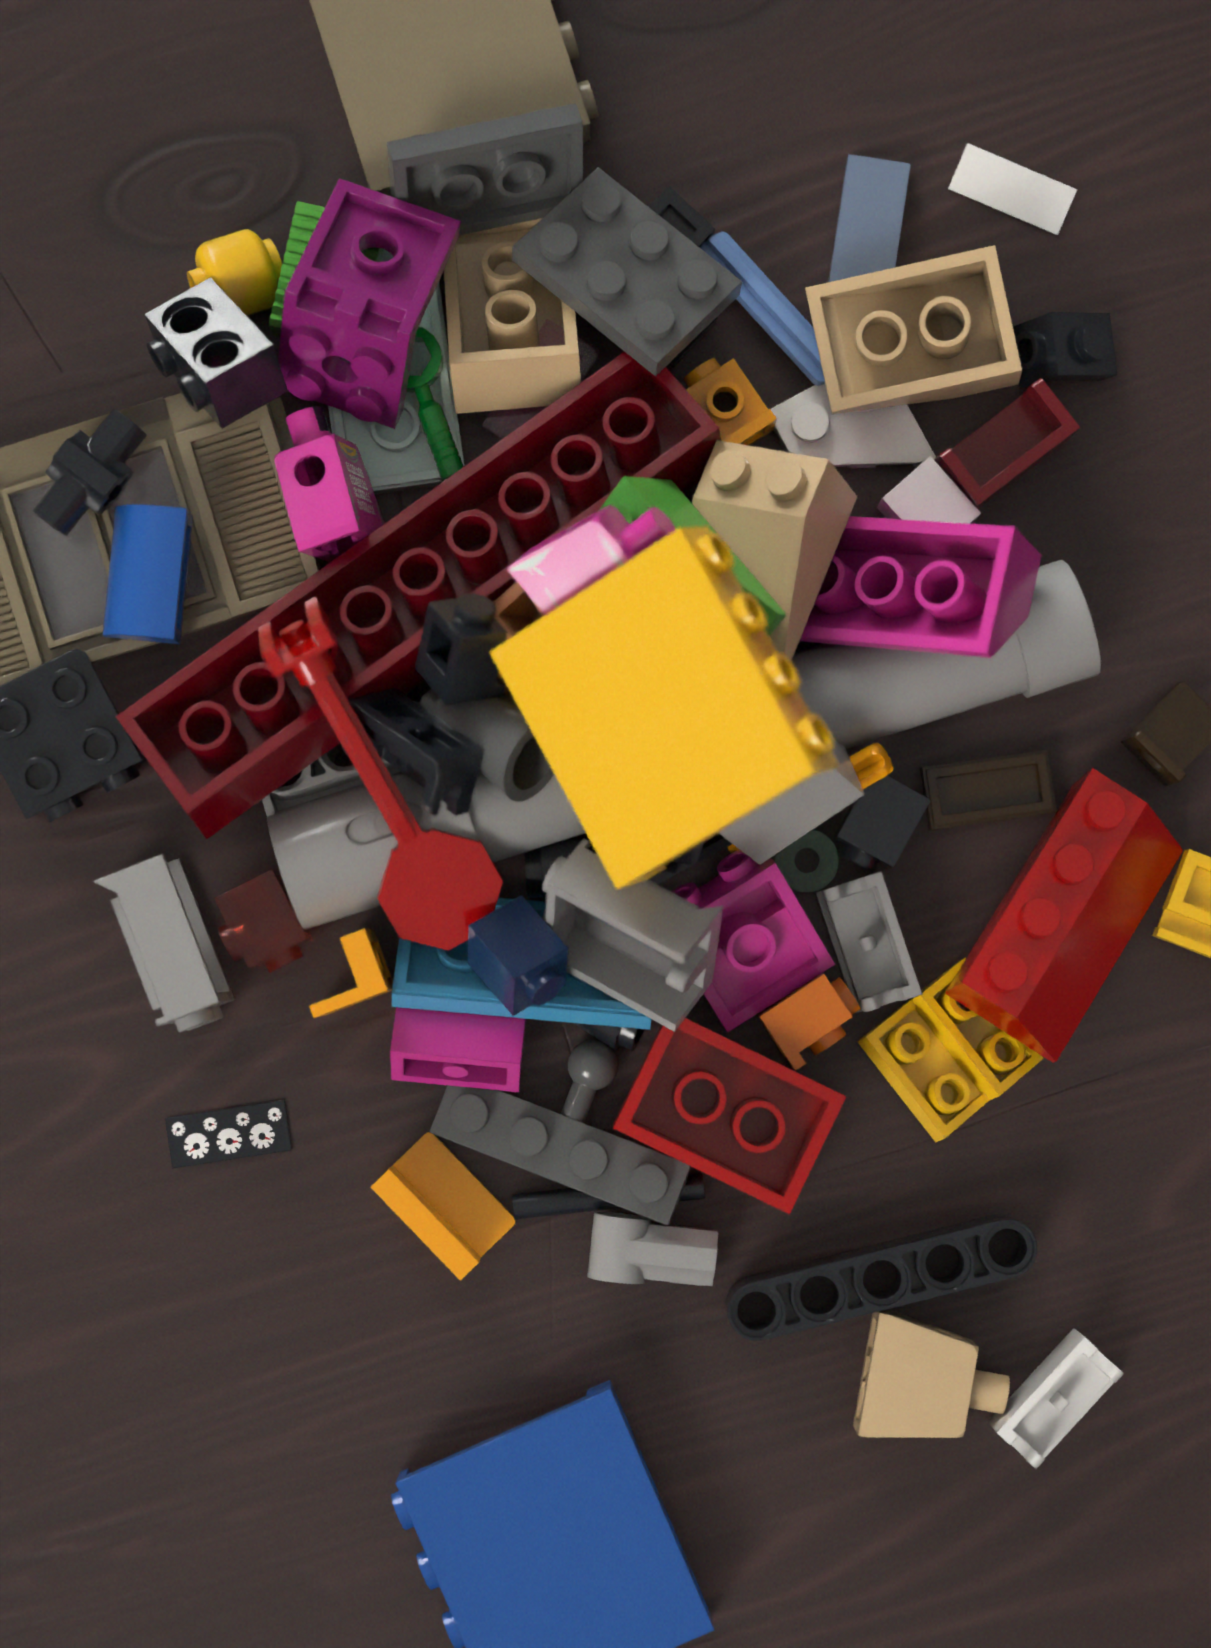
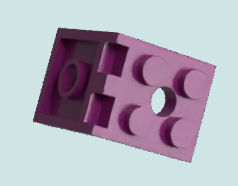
M339 178L285 290L278 361L288 392L302 400L317 401L348 412L359 420L376 422L395 429L404 409L416 331L457 242L461 221ZM372 247L382 248L391 253L393 258L388 261L377 262L365 257L362 251ZM339 357H342V358L348 360L349 362H346V361L340 359Z

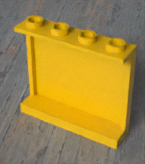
M708 526L682 527L490 651L492 658L616 889L649 879L666 869L664 864L812 776L831 771L839 766L831 751L834 748V741L828 727L819 716L810 713L798 691L801 682L794 665L784 654L777 653L765 631L767 618L764 610L750 593L744 592L731 569L734 567V558L730 548L722 537L715 532H711Z

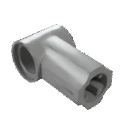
M594 1212L587 1277L599 1281L623 1284H643L645 1279L678 1284L713 1286L717 1259L718 1230L651 1223L650 1218L633 1214Z

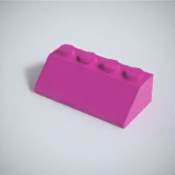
M849 516L799 641L992 658L1029 616L1042 555L1016 527Z

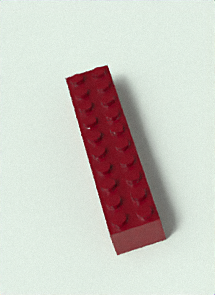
M624 351L118 714L116 718L207 840L341 743L309 686L302 687L292 669L274 677L261 654L258 632L260 626L270 621L276 634L281 638L279 633L289 625L301 620L304 624L309 622L304 602L316 596L329 618L335 645L327 649L336 665L333 674L347 699L396 688L407 695L425 682L415 669L429 602L454 599L464 594L482 595L494 602L517 582L507 570L509 566L532 547L598 512L624 476L672 480L684 494L700 482L716 441H722L720 429L667 367L654 376Z

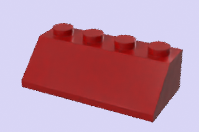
M1092 768L1070 788L945 994L1050 1062H1057L1183 852L1182 847L1147 802Z

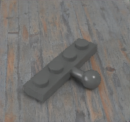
M589 1039L577 1044L569 1055L568 1072L573 1083L561 1114L500 1090L447 1085L430 1129L432 1134L667 1226H670L692 1168L673 1157L585 1124L596 1091L605 1088L615 1079L619 1066L615 1051L597 1039Z

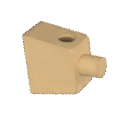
M889 1309L872 1313L853 1427L858 1436L963 1437L969 1408L1004 1414L1008 1401L1010 1378L1008 1375L975 1370L978 1346L971 1339Z

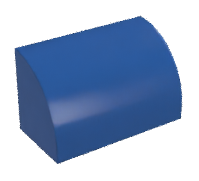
M120 505L115 507L103 637L170 644L181 643L193 516L187 508L157 505Z

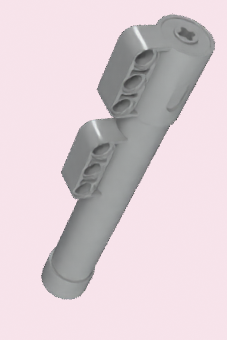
M1062 559L1039 567L1028 618L992 658L821 643L796 651L791 660L801 682L798 691L810 713L819 716L828 727L832 737L846 749L1021 693L1026 698L1097 676L1101 670L1098 640L1085 597L1071 568ZM512 694L507 698L501 696V698L517 704ZM341 743L303 769L300 778L295 783L279 787L262 799L278 866L293 909L304 930L381 906L377 899V894L391 849L395 848L398 844L354 765L341 767L334 764L336 755L343 749ZM381 758L422 829L427 830L432 827L475 840L479 839L493 863L586 833L555 773L545 787L528 800L516 802L509 799L487 777L479 772L467 813L455 816L446 810L447 804L441 800V808L438 814L432 816L422 806L424 787Z

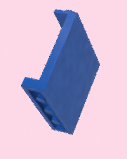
M611 1380L588 1389L587 1396L423 1468L411 1473L409 1468L399 1472L396 1480V1486L399 1491L391 1494V1500L404 1530L406 1531L414 1527L424 1551L417 1553L416 1557L427 1586L430 1590L440 1587L449 1607V1611L442 1613V1619L454 1648H675L714 1630L711 1612Z

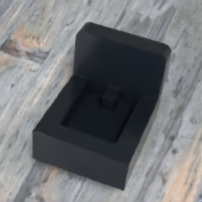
M1050 312L1013 327L1022 367L1018 383L1020 388H1028L1039 378H1042L1047 383L1050 381H1102L1117 376L1110 313Z

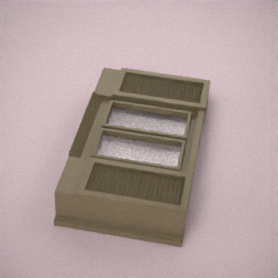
M182 393L166 398L160 397L119 410L120 413L147 434L146 438L125 463V465L132 469L134 474L129 480L126 490L112 507L105 510L101 516L89 508L67 537L48 525L32 510L54 484V481L45 472L50 466L54 454L62 444L79 430L91 437L109 414L0 448V686L73 649H80L86 652L92 664L159 643L102 636L115 507L157 505L187 508L193 516L181 636L263 611L330 563L301 553L297 548L274 462V457L277 453L294 447L286 422L287 414L281 396L223 429L204 408L195 412L187 403Z

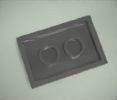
M577 104L541 109L531 113L487 122H477L472 125L387 142L391 197L460 220L459 236L544 218L583 182V121Z
M599 167L512 247L513 262L654 376L661 372L740 295L742 281Z

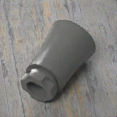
M432 688L423 695L419 705L484 749L479 772L487 777L509 799L516 802L528 800L540 792L554 775V771L517 704L501 697H493L446 705Z

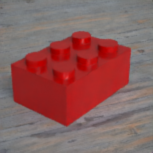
M685 1018L675 1032L663 1025L660 1026L615 1118L613 1129L790 1214L846 1096Z

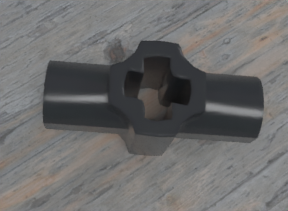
M116 409L110 412L91 437L79 430L71 438H68L54 454L52 462L45 472L54 481V484L32 511L65 537L68 536L89 508L101 516L105 510L115 504L126 490L127 484L134 472L125 463L146 438L147 434Z

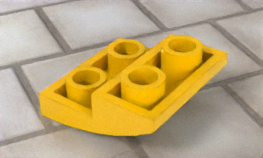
M966 958L957 962L921 990L922 995L910 998L857 1041L935 1142L948 1137L988 1101L1001 1096L1044 1059L1040 1054L945 994Z

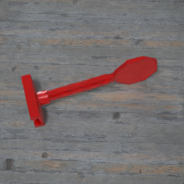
M315 596L304 602L309 621L307 624H304L301 620L289 625L279 633L281 638L276 634L270 621L258 628L261 654L274 677L292 669L302 687L309 686L398 842L397 846L391 849L377 899L399 938L449 951L468 940V925L495 910L503 884L502 877L481 840H475L432 827L424 830L418 824L333 674L336 665L327 649L334 646L335 641L329 618Z

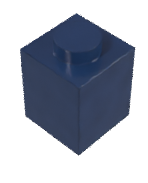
M522 895L468 925L467 963L512 1016L533 1004L539 1006L549 1002L566 985L568 947Z

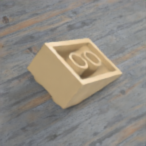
M543 218L458 236L444 269L449 364L456 414L549 406L581 383L575 311L512 261L513 245Z
M995 245L805 288L832 414L953 399L1018 385L1022 367Z
M717 440L693 496L692 504L787 614L769 638L777 653L784 654L791 661L856 502L857 495L829 459Z

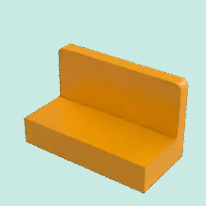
M364 928L340 937L358 987L310 1005L313 1018L334 1013L392 991L393 978L374 929Z
M430 1132L425 1133L371 1186L373 1191L460 1281L479 1263L481 1257L514 1226L516 1221L507 1208L435 1134Z

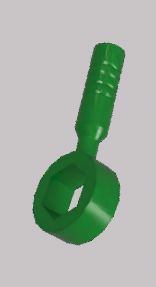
M418 327L415 342L424 343L432 358L420 376L409 375L406 392H415L419 403V420L436 462L441 480L445 481L464 466L450 432L443 408L434 400L430 386L441 375L443 367L442 350L432 333L423 327Z

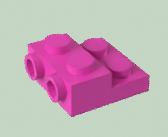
M741 850L726 856L717 866V871L720 875L698 888L695 883H687L671 891L698 906V909L724 906L713 982L703 995L727 1033L835 965L774 860L770 858L760 865Z

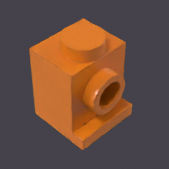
M821 973L756 1016L789 1066L796 1071L806 1064L799 1052L809 1046L813 1054L817 1055L847 1035L841 1025L851 1019L852 1015L861 1008L840 977L830 983L825 974Z

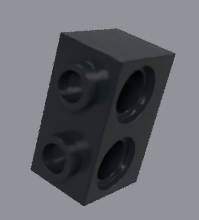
M211 277L144 314L154 339L147 343V349L160 373L165 378L174 374L177 378L178 386L190 407L195 412L204 408L221 429L288 392L273 344Z

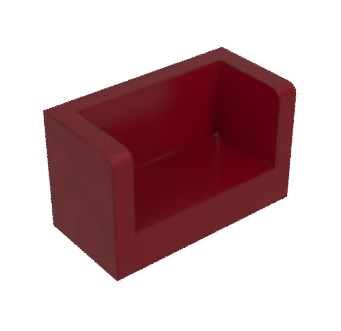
M1039 378L1028 387L1023 395L952 449L948 447L940 453L935 462L975 507L979 509L1066 443L1080 426L1046 382Z

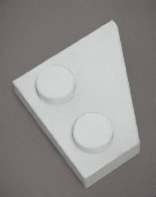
M823 384L821 386L814 385L771 408V411L777 418L774 432L785 452L829 459L833 466H847L849 468H875L876 465L897 464L919 466L929 456L934 460L936 459L908 405L832 414L826 385Z

